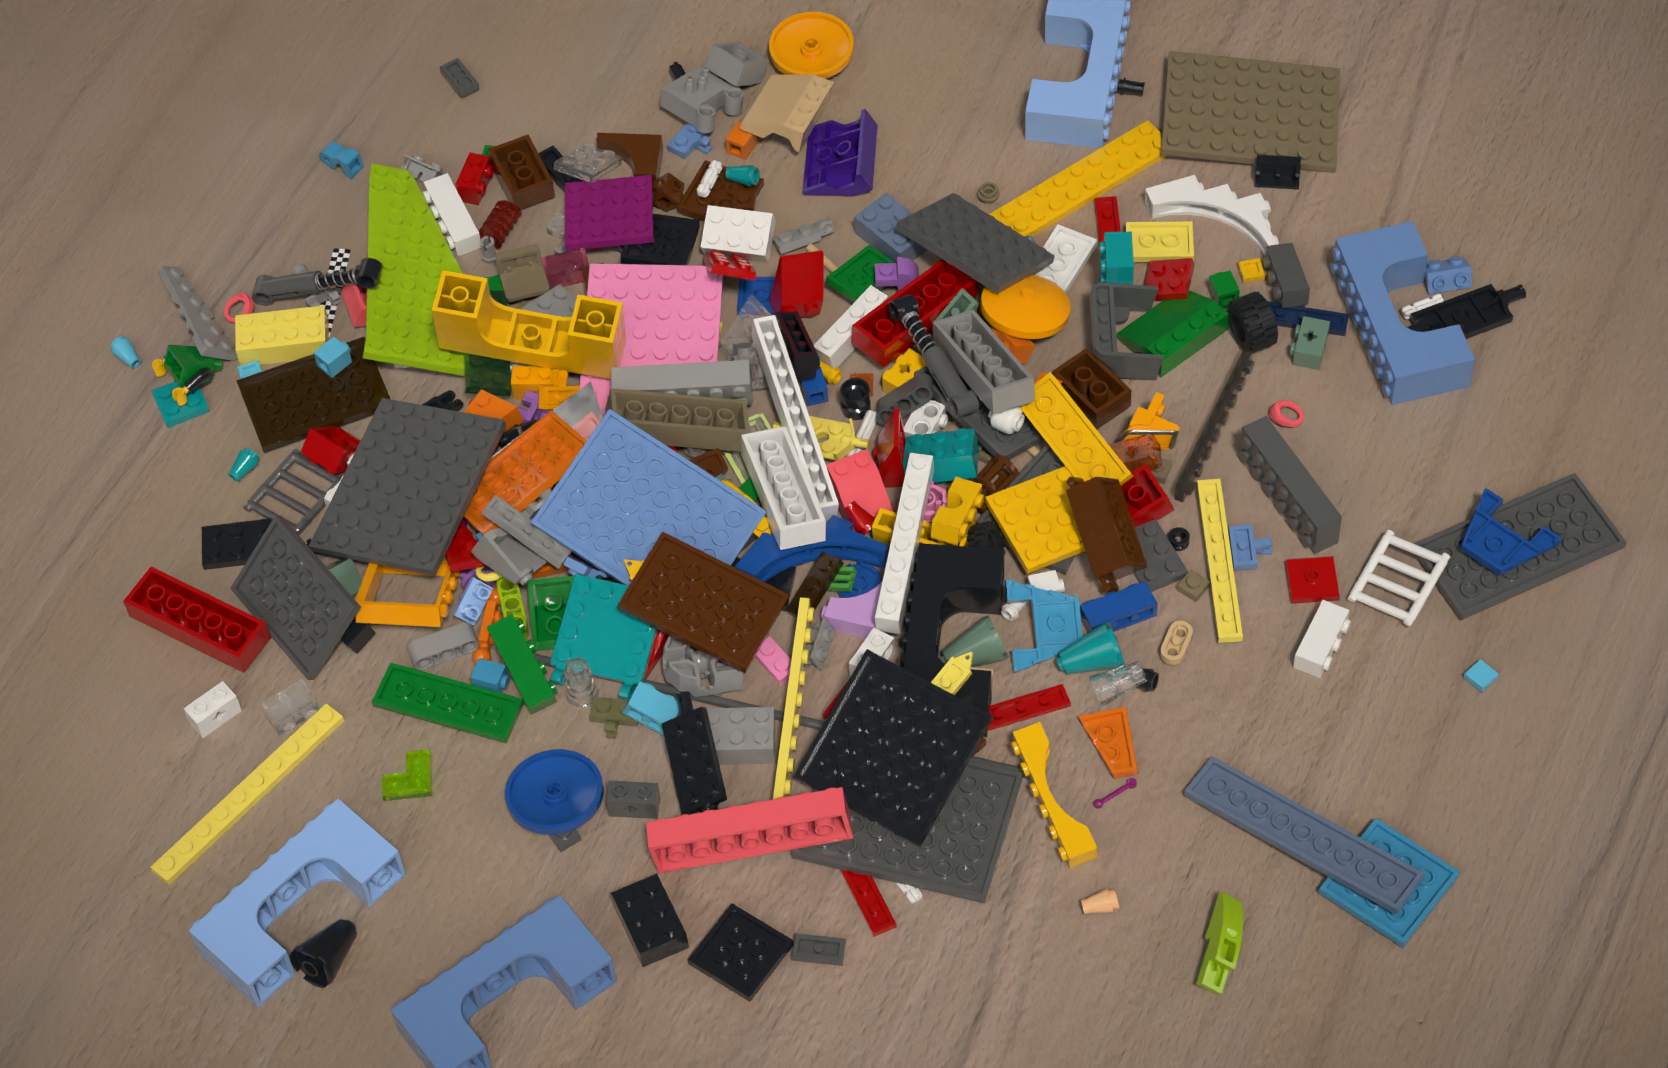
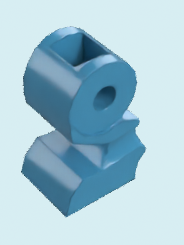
M330 142L319 154L320 159L333 170L340 164L343 173L351 180L364 167L359 152L355 151L352 147H342L336 142Z

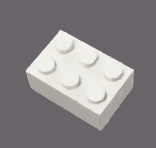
M708 205L700 248L703 253L717 250L724 252V255L732 257V254L745 256L749 261L769 263L776 225L773 213Z

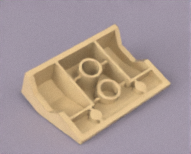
M815 74L771 75L739 129L761 138L772 133L783 136L790 140L795 151L800 152L830 101L834 82Z

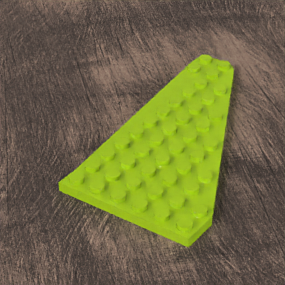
M372 163L368 182L367 258H374L380 261L383 267L378 286L374 289H367L366 340L363 358L497 382L501 359L439 348L432 307L442 270L463 273L414 177L406 169Z

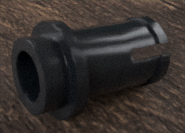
M1124 77V79H1119L1117 92H1121L1122 95L1123 93L1143 96L1145 82L1130 81Z

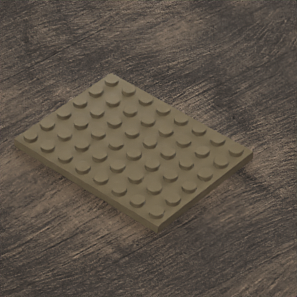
M1169 51L1161 155L1256 165L1257 155L1301 157L1300 169L1335 173L1337 168L1340 68Z

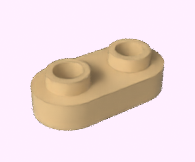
M1175 621L1170 625L1160 653L1161 659L1166 664L1177 665L1183 661L1193 637V628L1188 622Z

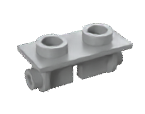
M404 154L408 161L402 165L401 169L408 170L414 179L418 180L421 173H423L420 178L421 182L444 174L441 166L433 162L428 165L424 163V159L417 155L410 157Z
M825 618L822 619L821 623L817 622L811 627L812 638L811 643L808 644L814 645L806 646V650H809V661L804 666L811 667V665H815L819 671H822L827 660L828 651L835 633Z

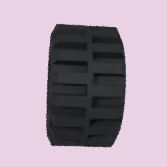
M1254 291L1228 302L1229 326L1236 342L1243 351L1251 354L1277 343V322L1272 308L1263 295Z

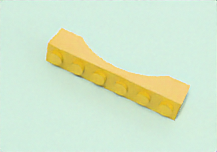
M1038 722L1014 731L1013 742H1010L1015 756L1020 755L1022 763H1020L1023 775L1025 777L1029 776L1032 782L1029 784L1033 797H1038L1041 802L1038 806L1043 819L1048 818L1050 822L1048 830L1052 839L1058 840L1060 847L1057 849L1061 860H1067L1069 867L1072 868L1098 858L1097 846L1088 827L1065 813L1056 803L1049 790L1045 774L1050 754V744L1041 723Z

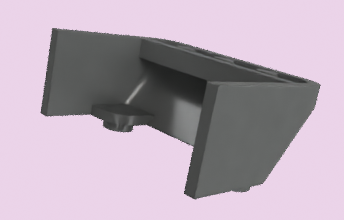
M1099 282L1091 288L1090 310L1093 353L1119 378L1156 381L1163 355L1118 352L1116 324L1125 323L1129 318L1130 311L1147 312L1152 309L1158 291L1157 286Z

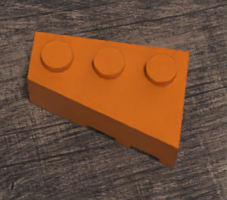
M482 389L464 411V413L504 419L506 427L503 433L515 424L519 426L524 422L517 406Z

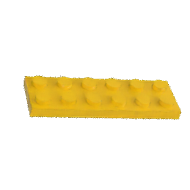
M1051 372L1034 384L1035 401L1019 407L1074 477L1082 478L1084 482L1094 477L1118 479L1120 485L1133 477L1131 472Z

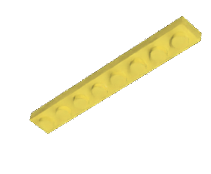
M1221 479L1197 480L1218 643L1240 642L1243 640Z

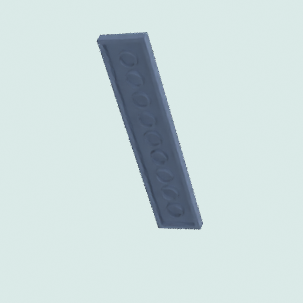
M1213 756L1184 791L1185 797L1396 915L1424 879V872Z

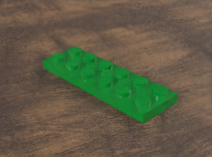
M390 662L375 693L372 704L377 708L507 743L523 708L524 701L522 698Z

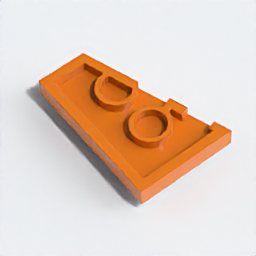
M1126 706L1078 716L1079 721L1114 779L1139 774Z

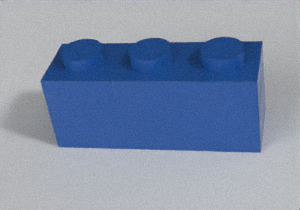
M1146 581L1139 584L1135 583L1123 590L1110 592L1104 597L1095 600L1091 599L1080 605L1081 621L1087 633L1109 621L1113 632L1156 617L1158 603Z

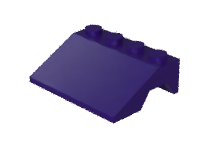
M866 109L861 110L860 120L844 125L830 120L814 126L807 141L803 183L804 195L855 196L873 190L878 125Z

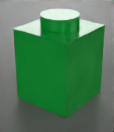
M1231 270L1209 276L1208 290L1210 295L1222 308H1226L1229 301L1239 298L1240 290Z

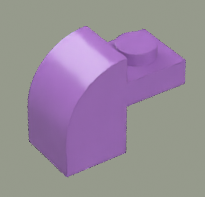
M897 257V263L875 264L876 286H897V292L919 276L918 265L908 258Z

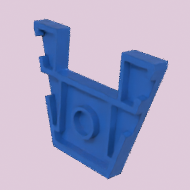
M1485 488L1461 545V551L1500 576L1561 543L1562 538L1545 526L1531 541H1527L1491 517L1502 505L1503 499Z

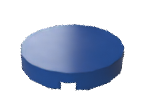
M864 562L845 565V567H854L857 570L852 592H836L839 598H850L865 594L882 582L880 573L871 564ZM838 581L835 583L848 584V581Z

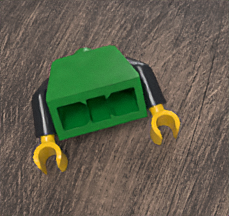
M168 345L166 355L164 356L165 359H156L152 362V368L157 377L165 375L167 368L179 386H184L183 388H175L172 391L174 401L177 400L179 406L187 403L186 394L189 391L192 393L200 384L209 383L212 380L213 371H221L222 369L221 359L201 356L196 346Z

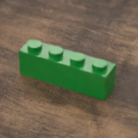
M513 614L487 626L489 634L531 715L556 703L555 694L558 691L552 680L547 682L544 676L547 670L542 660L537 661L533 654L537 652L531 639L526 641L523 633L527 631L521 619L516 621Z

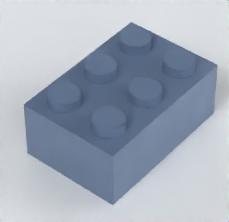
M887 193L854 217L855 234L896 263L897 257H904L913 261L927 250L896 230L897 222L913 213Z

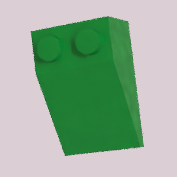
M575 576L537 579L527 582L532 641L536 651L554 649Z

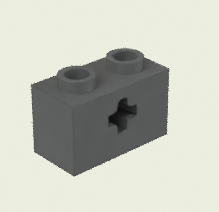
M609 780L606 799L609 816L658 819L660 805L658 783Z

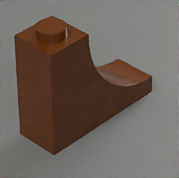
M597 133L596 140L599 153L612 155L623 160L631 167L634 176L652 175L653 182L660 176L663 156L662 135Z

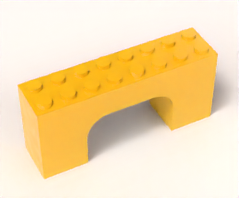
M442 270L432 307L440 349L551 369L567 370V372L611 379V367H620L626 345L623 302L577 295L571 317L549 315L511 308L498 303L490 295L488 278Z

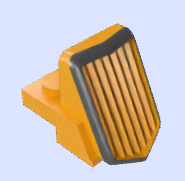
M1156 392L1147 410L1138 406L1129 424V428L1118 439V443L1124 449L1170 450L1175 447L1180 427L1163 419L1162 415L1166 408V405L1163 404L1165 395Z

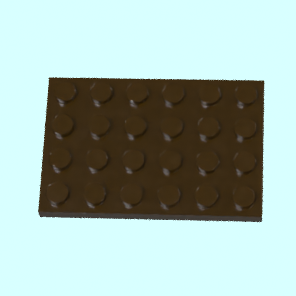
M365 336L346 343L351 349L352 363L333 378L317 366L315 356L312 354L236 380L264 453L305 439L310 428L340 427L374 415L381 399H390L375 360L363 358Z

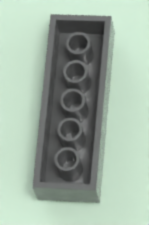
M1262 417L1243 426L1240 438V459L1251 468L1253 477L1262 483L1267 496L1272 497L1276 502L1278 511L1281 514L1284 513L1292 530L1299 533L1303 545L1306 548L1309 547L1313 554H1316L1337 544L1342 516L1268 417Z

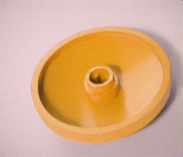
M803 12L786 18L776 26L770 36L769 53L775 67L785 75L815 74L826 79L841 72L849 64L854 53V39L847 24L836 16L823 12Z
M1032 274L998 294L985 286L981 295L980 309L990 325L1007 335L1023 339H1041L1060 332L1066 326L1070 316L1071 304L1067 294L1057 284L1044 277Z

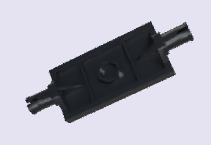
M1489 284L1411 313L1410 320L1413 325L1407 328L1417 332H1427L1459 324L1467 339L1512 322L1513 315L1509 311L1508 305L1516 300L1526 298V291L1521 284L1505 291L1503 289L1495 290L1493 285Z
M684 691L680 695H675L680 713L678 717L661 724L681 814L691 815L698 812L702 813L706 810H718L719 803L726 801L727 796L707 708L699 707L693 709L691 693Z

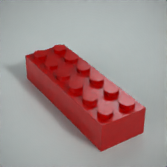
M941 259L852 325L851 343L884 368L916 344L913 341V336L909 334V329L905 328L903 323L895 322L892 319L888 309L889 301L912 294L919 306V320H922V326L927 328L926 332L929 334L933 331L932 322L936 320L962 288L974 299L977 298L978 281Z
M153 567L147 570L123 601L129 617L243 673L271 638L265 621Z

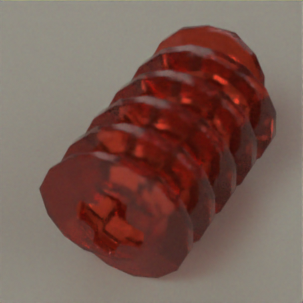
M506 200L498 201L478 231L480 239L489 236L490 242V237H492L495 249H500L502 243L505 242L506 237L510 234V230L514 228V224L517 223L518 218L522 215L520 208Z

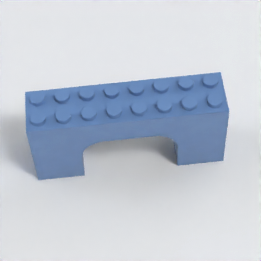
M1406 222L1336 238L1335 248L1332 249L1333 262L1330 263L1331 272L1337 276L1339 291L1345 295L1346 307L1352 311L1353 324L1360 330V340L1362 344H1366L1368 359L1370 362L1373 361L1376 378L1381 380L1383 394L1389 398L1391 405L1470 387L1475 358L1460 325L1427 332L1413 331L1401 323L1388 292L1391 290L1424 283L1428 253L1414 222Z
M559 895L554 899L546 901L534 913L525 915L521 922L515 926L506 928L493 941L484 943L471 956L462 958L450 970L440 973L437 979L428 985L421 986L409 998L400 1000L391 1011L399 1033L426 1068H492L485 1045L469 1026L471 1018L480 1009L521 981L531 977H543L552 981L573 1008L577 1010L615 984L617 978L612 958Z

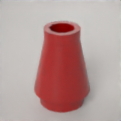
M855 500L844 508L857 533L860 532L865 535L872 529L875 517L858 505Z

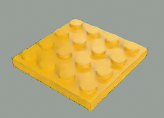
M1066 466L985 497L987 507L1027 574L1086 551L1066 492L1069 489L1067 479L1074 477Z

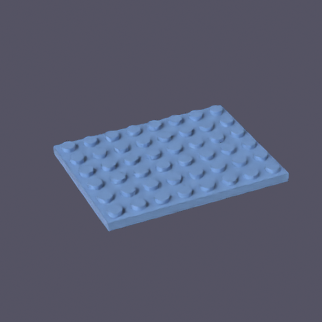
M609 409L535 515L531 525L619 583L630 585V576L625 567L624 559L645 560L662 531L732 565L767 511Z

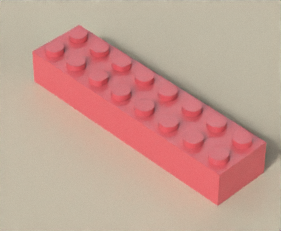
M842 787L828 788L812 793L805 792L801 795L779 797L768 801H755L752 804L741 806L733 805L719 810H706L697 814H683L675 818L657 819L646 823L648 848L658 874L854 839L851 815Z

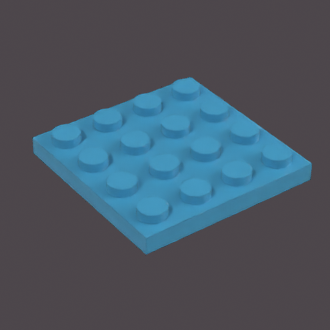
M1375 818L1360 838L1424 872L1423 881L1397 915L1330 877L1319 888V894L1404 948L1459 878L1460 871Z

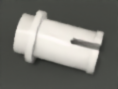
M1029 601L1004 604L1001 611L1002 616L1008 621L1016 620L1019 617V612Z

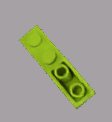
M1219 892L1205 936V939L1209 940V944L1196 985L1215 995L1222 994L1229 970H1235L1243 934L1242 902L1224 892Z

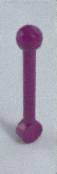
M1129 778L1124 786L1102 799H1096L1094 807L1100 809L1105 802L1128 788L1134 789L1137 785L1136 779Z

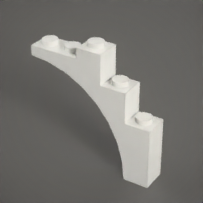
M1195 175L1145 189V205L1152 219L1169 215H1193L1218 220L1248 236L1261 249L1264 255L1266 253V246L1279 244L1277 236L1271 232L1268 221V213L1271 212L1269 202L1264 200L1261 193L1237 199L1236 193L1230 190L1228 184L1204 190L1203 184L1198 182Z

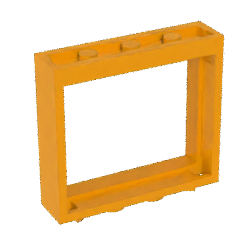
M444 557L436 573V576L445 577L435 605L375 602L374 598L384 573L433 575L372 563L368 564L355 599L361 606L355 615L356 623L441 627L443 618H447L448 604H452L453 591L457 589V577H460L462 571L450 572L447 560Z

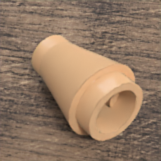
M1106 888L1081 900L1084 914L1111 913L1115 909L1120 908L1115 889L1108 890Z

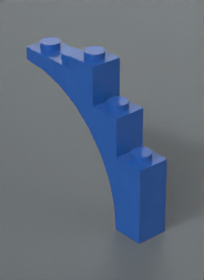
M832 515L826 523V541L780 550L775 536L763 532L736 564L735 568L766 582L791 566L816 561L822 551L839 559L866 562L885 568L890 546L853 531L852 522Z

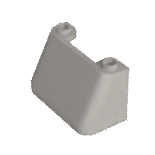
M548 488L540 494L538 501L530 503L521 513L530 520H533L552 491ZM501 527L494 530L491 529L485 533L471 550V553L479 561L515 585L519 583L522 586L533 578L532 574L548 563L547 560Z

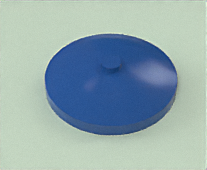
M564 749L543 751L525 759L513 770L505 787V799L511 817L523 828L534 833L546 835L566 833L585 824L599 809L604 795L602 776L594 762L578 752Z

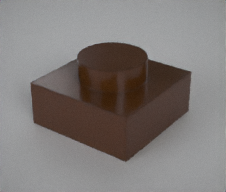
M734 190L732 208L755 211L756 191Z

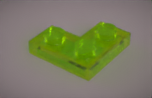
M430 749L406 752V773L382 775L383 801L432 796Z

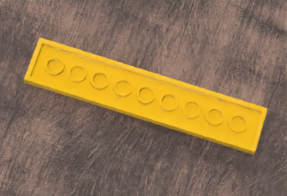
M1147 120L989 215L995 217V219L1006 226L1011 227L1022 236H1035L1092 202L1095 198L1102 196L1167 157L1168 155H1161L1162 133Z

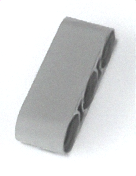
M464 622L413 640L408 644L407 650L414 668L425 670L474 652L479 648V642L471 623Z

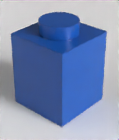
M821 367L816 369V378L800 380V387L806 407L829 402L828 389Z

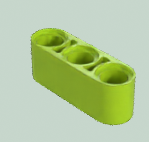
M502 577L497 581V589L504 618L513 614L516 621L521 619L527 631L523 633L527 640L529 629L519 585H515L505 577Z

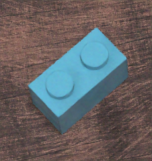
M639 681L622 713L664 736L661 723L675 718L679 708L676 698L657 691L649 683Z

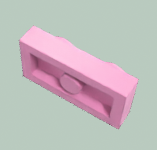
M768 637L764 640L755 658L779 685H782L789 680L791 659L771 637Z

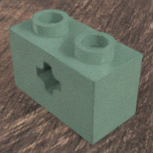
M1303 316L1302 324H1297L1295 338H1298L1297 343L1292 342L1290 355L1294 356L1293 365L1320 370L1329 336L1330 321Z

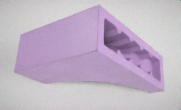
M882 582L871 591L856 597H830L828 605L823 606L821 619L825 618L834 631L867 638L871 630L876 628L875 615Z

